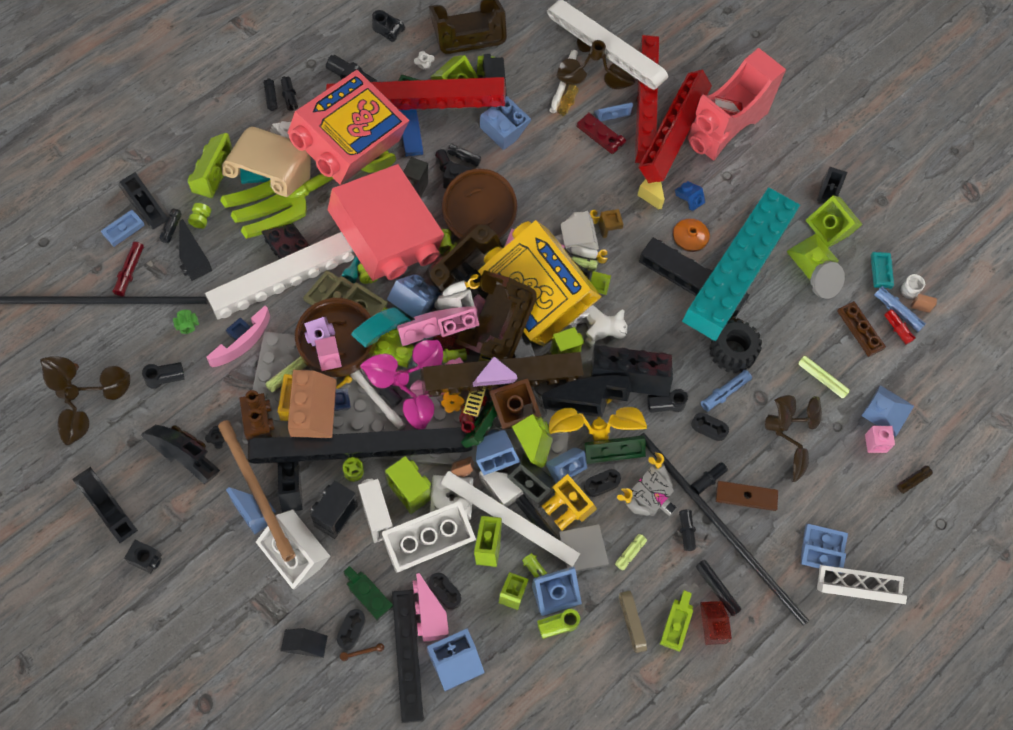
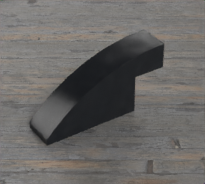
M607 375L574 380L543 393V405L546 410L558 411L564 408H574L577 414L582 413L583 415L602 417L608 399L628 401L631 392L630 376Z

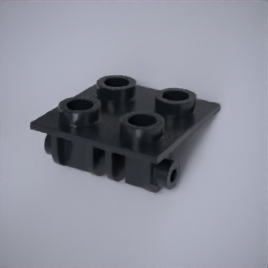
M293 223L262 231L265 242L274 251V255H278L279 259L310 246Z

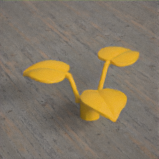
M608 399L607 404L610 403L613 399ZM634 407L618 409L616 415L612 414L610 416L608 424L601 417H597L590 426L582 413L577 414L574 408L558 410L553 414L549 422L550 434L576 431L585 424L589 434H592L594 441L608 440L610 427L623 430L647 429L642 412Z

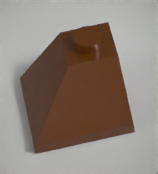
M528 378L489 391L502 430L513 429L512 426L532 414L538 418L541 417Z

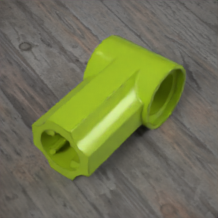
M567 609L563 613L538 620L537 624L542 639L576 630L579 626L580 615L574 609ZM571 615L576 619V623L574 625H567L564 618Z

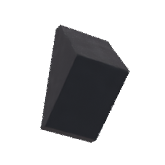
M830 166L822 180L817 201L825 203L832 196L838 197L848 172Z
M305 628L285 629L281 652L324 658L328 636Z

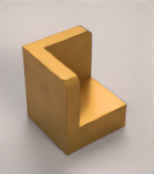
M619 209L601 212L598 225L602 238H607L608 231L623 228L624 224Z

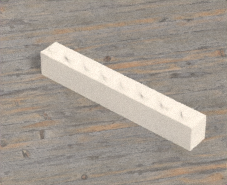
M342 232L212 289L206 292L205 295L217 320L227 318L236 311L245 310L256 302L266 300L269 296L280 294L285 289L297 286L309 278H315L326 270H333L344 262H350L355 258L356 254Z

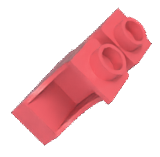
M760 48L751 53L720 89L711 95L706 96L703 94L696 110V121L692 123L687 138L692 149L698 154H706L714 161L739 131L750 124L755 125L768 114L786 69ZM715 96L742 102L743 110L737 114L725 112L716 105Z

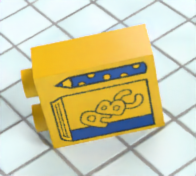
M535 220L533 223L527 221L519 225L512 233L514 239L504 248L496 247L489 251L484 257L486 264L478 272L481 276L484 270L503 275L523 283L536 291L537 298L524 333L530 341L544 346L552 340L553 334L565 329L602 296L549 229Z

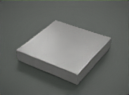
M599 524L559 532L560 541L580 553L574 564L576 572L609 565ZM565 562L566 569L572 567Z

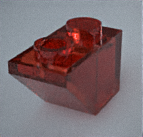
M722 601L700 602L705 645L727 644L732 639L729 616Z

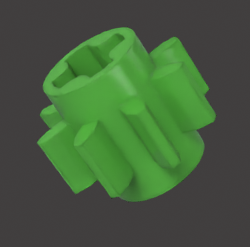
M181 310L177 312V318H173L174 327L183 334L195 331V326L199 325L198 317L191 310Z

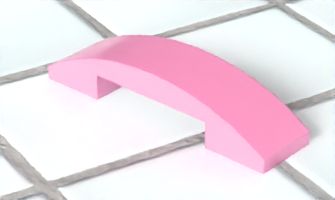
M266 306L251 317L253 326L226 349L220 344L207 356V360L212 368L224 365L240 357L260 339L270 319L269 310Z

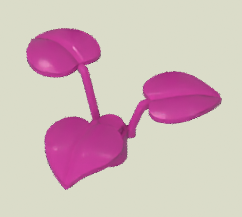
M424 340L417 343L413 348L412 358L418 365L405 371L396 370L398 362L389 354L372 356L360 365L374 386L378 388H386L390 385L400 386L401 390L406 391L412 396V398L404 401L403 413L410 425L417 430L425 429L434 414V404L427 395L421 394L416 397V394L405 385L409 382V373L420 368L422 369V367L442 364L443 349L438 340Z

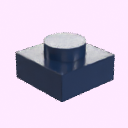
M239 318L226 329V332L236 341L251 327L242 318Z
M348 388L336 389L334 411L350 409Z

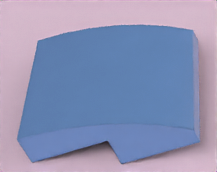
M806 524L801 564L819 569L820 565L844 568L846 553L844 552L848 533Z

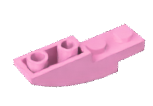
M474 306L458 307L415 316L413 321L398 325L397 330L401 344L405 346L441 334L442 337L479 326V321Z

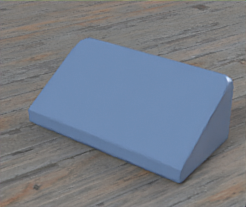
M633 103L598 109L594 111V114L600 121L630 116Z
M572 448L546 462V466L555 483L559 482L567 474L573 477L587 469L584 450Z

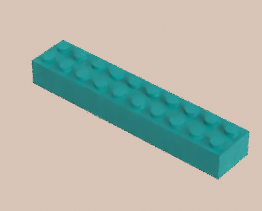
M769 187L767 188L688 308L682 320L683 323L714 341L718 339L793 220L800 204Z

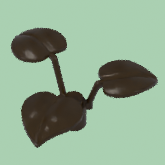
M578 38L577 47L579 50L589 52L587 59L583 65H580L577 60L570 58L562 61L556 75L560 81L566 84H580L587 77V73L583 68H585L589 60L598 61L603 59L604 70L607 72L604 75V81L610 88L619 90L632 86L635 83L633 76L615 63L611 64L608 69L606 54H604L606 45L601 40H595L590 47Z
M59 356L40 359L46 386L55 391L58 398L65 399V403L72 408V410L64 409L58 417V431L65 445H70L82 438L89 428L87 414L83 411H77V407L71 402V400H74L79 395V391L103 390V395L106 399L116 400L126 393L130 385L129 372L118 366H109L100 375L99 380L102 386L78 387L70 381L76 376L77 372L71 360Z
M784 395L774 400L779 416L769 414L765 420L766 430L776 431L777 436L785 438L798 447L794 454L792 482L798 481L805 474L809 464V453L806 448H803L802 444L783 432L788 430L791 422H808L809 429H816L819 426L822 418L821 400L817 396L810 399L807 407L808 416L806 418H792L796 412V399L794 396Z

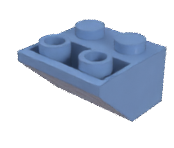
M506 96L505 106L491 107L480 115V128L504 150L517 141L530 123L531 118Z
M413 274L396 280L387 300L414 318L415 316L429 313L435 307V301L442 293L439 292L437 287L424 282L421 276Z
M468 629L427 646V652L444 691L485 673Z

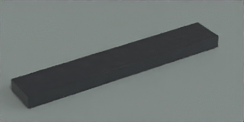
M413 589L392 591L402 723L424 721Z

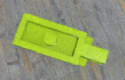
M684 590L680 600H674L660 645L679 652L681 651L693 613V606L689 604L692 593Z

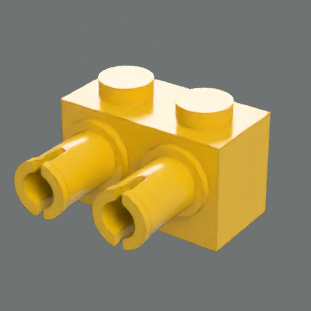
M568 474L552 487L555 490V495L541 505L550 516L562 504H567L568 510L554 521L562 531L575 519L583 522L597 510L593 502Z

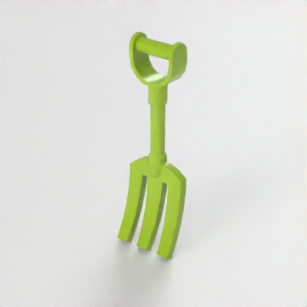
M387 150L379 156V159L373 160L361 170L375 173L386 169L395 163L396 156ZM320 173L306 181L288 197L276 194L254 205L232 211L231 217L235 223L264 217L288 208L262 221L245 225L241 229L245 238L262 235L264 230L291 224L305 217L307 213L305 197L334 178ZM269 180L244 191L223 195L220 201L225 208L266 198L275 194V192L271 188Z

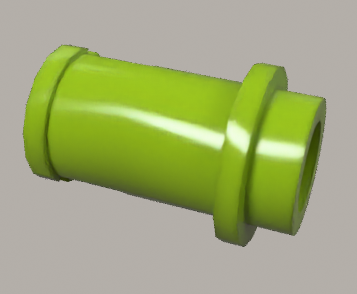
M445 349L443 351L442 363H447L452 359L456 360L459 357L462 361H466V349L449 351Z
M531 553L522 560L523 566H526L535 578L540 577L537 570L542 576L546 575L547 572L536 559L537 556Z

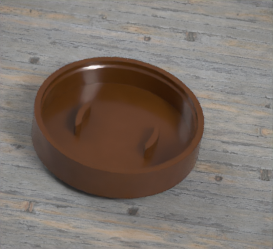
M472 169L461 173L448 185L443 196L442 212L447 226L458 238L472 226L484 224L489 226L500 240L513 227L517 217L518 204L512 186L502 175L488 169Z
M329 298L309 307L300 317L295 330V342L303 362L311 370L329 377L347 376L360 370V365L372 357L376 343L365 348L351 334L357 327L371 318L368 311L357 302L345 298ZM322 317H326L328 324L332 323L335 335L333 336L336 339L342 367L325 371L321 370L316 346H312L311 343L308 344L305 332L307 330L304 324ZM321 330L318 331L320 337L322 336Z

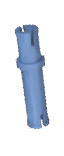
M883 286L874 294L887 306L888 310H894L917 333L926 324L904 306L897 296L894 297Z
M743 370L721 388L713 390V394L701 401L702 408L709 412L717 404L725 402L728 396L752 380L750 372Z

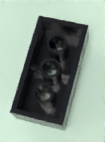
M594 345L590 377L607 375L630 376L631 392L669 397L673 381L672 355L662 352L655 353L645 350Z

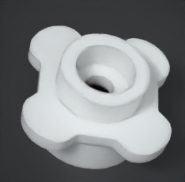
M421 51L419 56L414 59V63L421 69H428L431 66V62L434 61V56Z

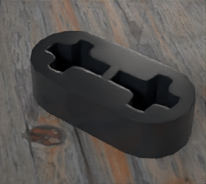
M705 413L696 414L691 423L692 428L696 432L716 441L724 440L729 433V427L725 422ZM700 419L704 420L702 426L698 425ZM718 428L722 429V433L720 435L717 434Z
M614 469L594 475L586 480L584 491L590 497H597L618 487L621 475ZM609 475L612 478H616L614 483L612 481L605 483L604 481L608 480ZM590 483L593 485L601 484L597 486L596 491L589 489Z
M443 573L432 574L429 578V588L447 609L458 608L461 604V594ZM434 579L438 581L442 579V586L445 589L442 590L440 586L434 587ZM446 592H448L451 596H457L456 603H453L452 601L449 603L447 602L448 596L446 595Z
M353 609L348 612L337 635V643L343 650H351L355 647L366 622L365 615L359 609ZM359 615L361 622H356L354 628H351L352 620L350 618ZM349 631H351L350 639L352 642H347L346 645H343L344 642L341 638L346 637Z

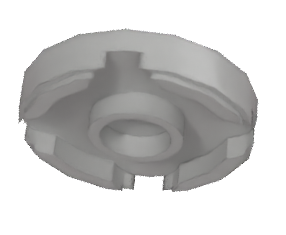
M825 261V263L819 264L811 277L814 294L826 299L836 296L842 289L845 281V273L842 266L832 261Z

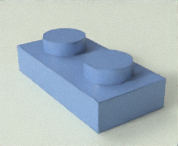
M130 210L101 230V233L115 247L145 225L133 210Z

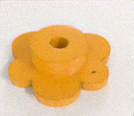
M449 392L444 393L443 400L441 401V406L445 407L447 413L460 411L461 406L464 404V399L459 394L449 395Z

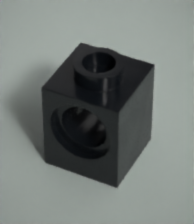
M135 539L124 559L129 564L151 574L154 569L159 567L162 555L157 549ZM144 554H150L146 561H140Z

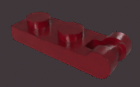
M589 112L577 122V128L611 154L617 152L618 147H622L626 143V139L622 135L616 134Z

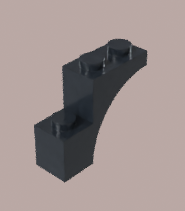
M91 467L72 479L119 543L138 531Z

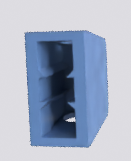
M490 430L488 435L484 437V440L477 445L476 462L483 475L520 462L505 430Z

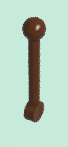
M378 643L375 647L348 654L342 652L340 659L347 661L348 658L373 651L381 652L384 650V645Z

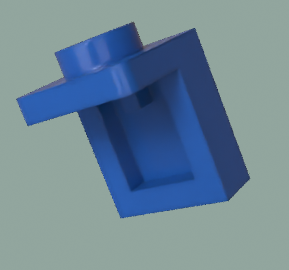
M687 181L675 189L676 196L687 201L691 211L705 203L703 188L692 182Z

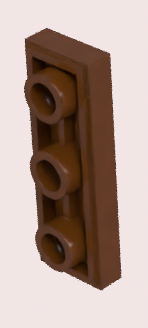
M855 301L837 310L868 357L886 348Z
M718 481L715 502L776 511L778 509L779 490Z

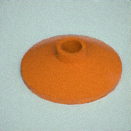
M681 220L673 230L674 241L680 248L686 251H699L709 242V230L699 220Z

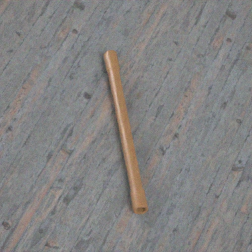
M230 421L221 422L218 425L220 432L229 445L276 541V546L283 560L287 562L294 559L296 554L271 509L236 438V433Z

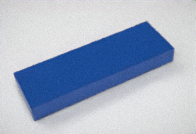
M417 109L399 110L410 120L402 134L405 157L423 155Z

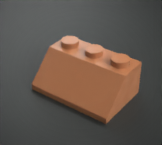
M293 370L288 430L291 437L332 438L336 379L312 370Z

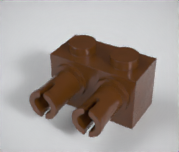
M250 390L244 397H239L244 434L247 442L255 438H272L271 430H275L273 418H269L268 412L272 411L270 399L266 400L264 393L258 394L257 391Z

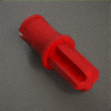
M891 309L884 314L894 328L893 332L899 335L905 345L916 339L906 326L907 323H903L894 310Z

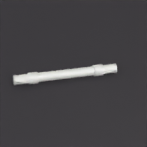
M571 50L569 58L576 60L578 52ZM560 81L556 94L553 97L549 110L551 113H556L561 103L566 83Z
M359 370L350 374L354 381L364 389L398 430L405 427L398 414L387 405L365 380Z

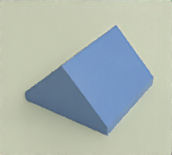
M574 566L533 578L531 586L541 616L582 604Z

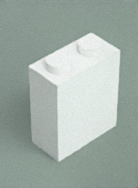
M366 479L358 485L373 542L376 543L383 541L382 532L393 528L379 480Z

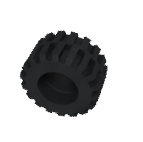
M730 320L716 341L711 340L709 346L711 350L710 356L714 357L712 361L718 363L720 369L724 367L726 372L733 370V373H738L739 370L742 372L747 368L749 369L756 361L762 349V340L759 339V332H755L756 328L749 326L750 323L746 322L744 324L742 320H737V322ZM736 341L743 346L745 351H733L726 342Z

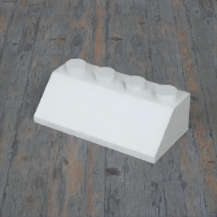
M461 501L382 532L396 573L476 540Z

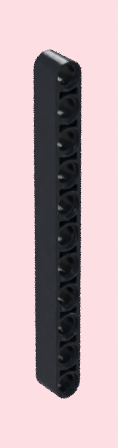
M461 427L333 434L332 438L291 436L255 438L248 440V462L264 464L336 460L352 457L372 458L462 453L471 451L473 447L465 448L461 443L467 434L462 431Z

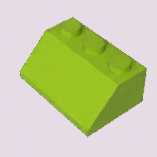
M228 133L212 137L209 143L204 146L203 154L197 160L193 174H190L188 178V184L192 193L213 198L224 176L222 175V164L232 150Z

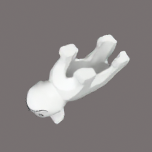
M594 305L568 325L570 328H576L577 324H587L589 330L586 332L588 337L585 343L590 348L599 339L607 336L623 339L628 333L627 324L624 320L625 311L623 309L615 316H606Z

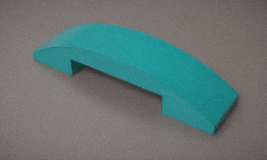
M390 308L366 320L351 335L366 348L376 343L381 335L411 320L399 309Z

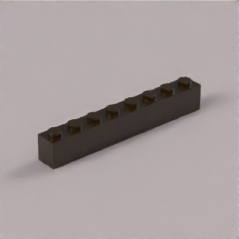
M580 352L499 360L517 375L515 382L528 378L531 387L540 386V383H547V385L559 384V381H566L568 383L584 376ZM491 360L422 367L420 371L423 395L429 394V397L441 396V393L449 392V395L461 394V391L469 390V393L481 392V389L487 388L491 391L509 384L473 387V382Z

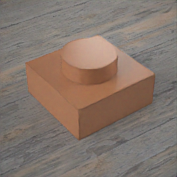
M472 456L453 462L451 472L460 477L471 474L474 470Z

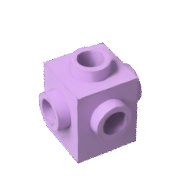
M326 317L304 323L307 330L305 332L306 340L312 346H316L315 340L335 335L332 323L328 324ZM319 330L322 332L321 337L318 335Z

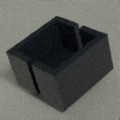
M334 480L331 485H327L324 489L322 499L314 503L310 510V515L314 527L336 539L358 507L355 492Z

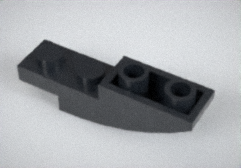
M157 424L141 434L170 462H173L175 459L179 461L204 485L218 475L220 470L205 457L208 451L186 435Z

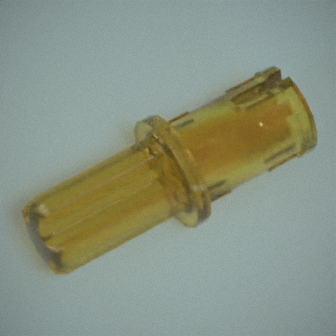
M576 85L568 86L565 95L561 98L562 102L557 110L558 114L565 116L570 106L574 105V99L579 91Z

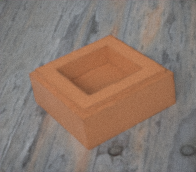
M918 294L912 302L911 308L930 313L936 306L937 299Z

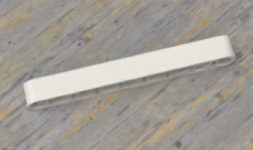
M558 0L547 10L548 16L554 22L590 47L595 40L603 41L606 45L604 51L606 58L649 88L657 89L668 78L664 68L564 0Z

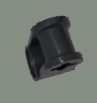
M376 10L372 14L373 30L391 42L396 41L399 33L405 30V25L401 20L394 18L383 10Z

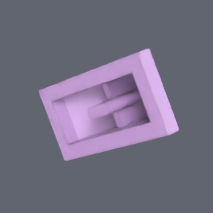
M493 357L475 379L473 387L514 383L517 380V375Z

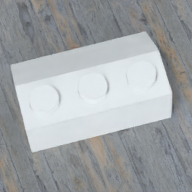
M292 509L275 517L296 554L294 559L287 562L283 560L268 526L256 543L291 588L296 589L318 572L331 556Z

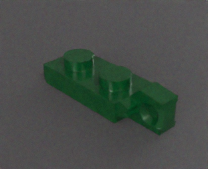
M350 566L343 571L349 580L346 584L349 590L375 620L378 621L393 607L392 603L361 571L357 574Z

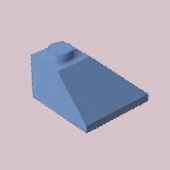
M880 385L861 416L877 426H892L893 435L896 437L914 405Z
M230 487L226 489L232 503L254 535L268 526L253 495ZM270 504L273 513H276L275 509Z

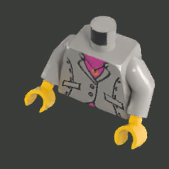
M655 452L657 460L655 461L653 457L648 459L649 463L654 464L655 467H651L631 490L622 488L624 496L617 495V499L625 501L627 507L634 514L655 516L661 509L670 517L677 508L668 500L674 492L672 489L673 485L663 464V455Z

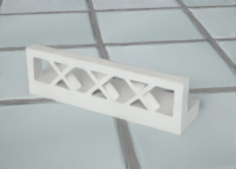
M820 565L817 590L823 593L906 604L907 596L902 594L904 577ZM825 570L833 571L838 578L832 583L824 582ZM848 574H854L858 580L852 586H848L843 580ZM869 577H874L879 583L873 589L867 588L864 584V581ZM890 580H897L896 592H889L884 584Z

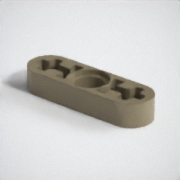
M630 590L619 593V600L635 653L647 651L646 640L633 595Z

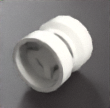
M910 275L900 288L902 296L907 299L916 298L925 287V281L920 275Z

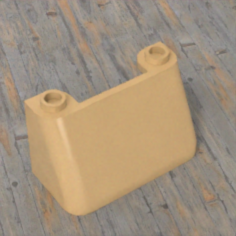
M249 127L242 133L223 162L222 175L235 178L240 174L241 168L270 178L273 191L281 196L288 197L310 179L311 156L306 150H298L289 138L256 127Z

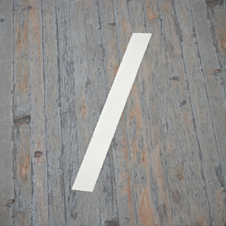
M450 471L447 472L441 481L442 485L491 516L502 518V523L572 567L574 566L580 553Z

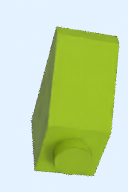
M481 516L474 550L476 565L497 567L501 543L502 518Z

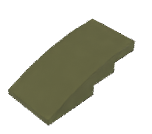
M328 270L324 272L303 297L304 301L311 306L329 298L349 299L363 306L371 317L381 312L388 304L385 300L357 282L353 284L341 276L339 278Z

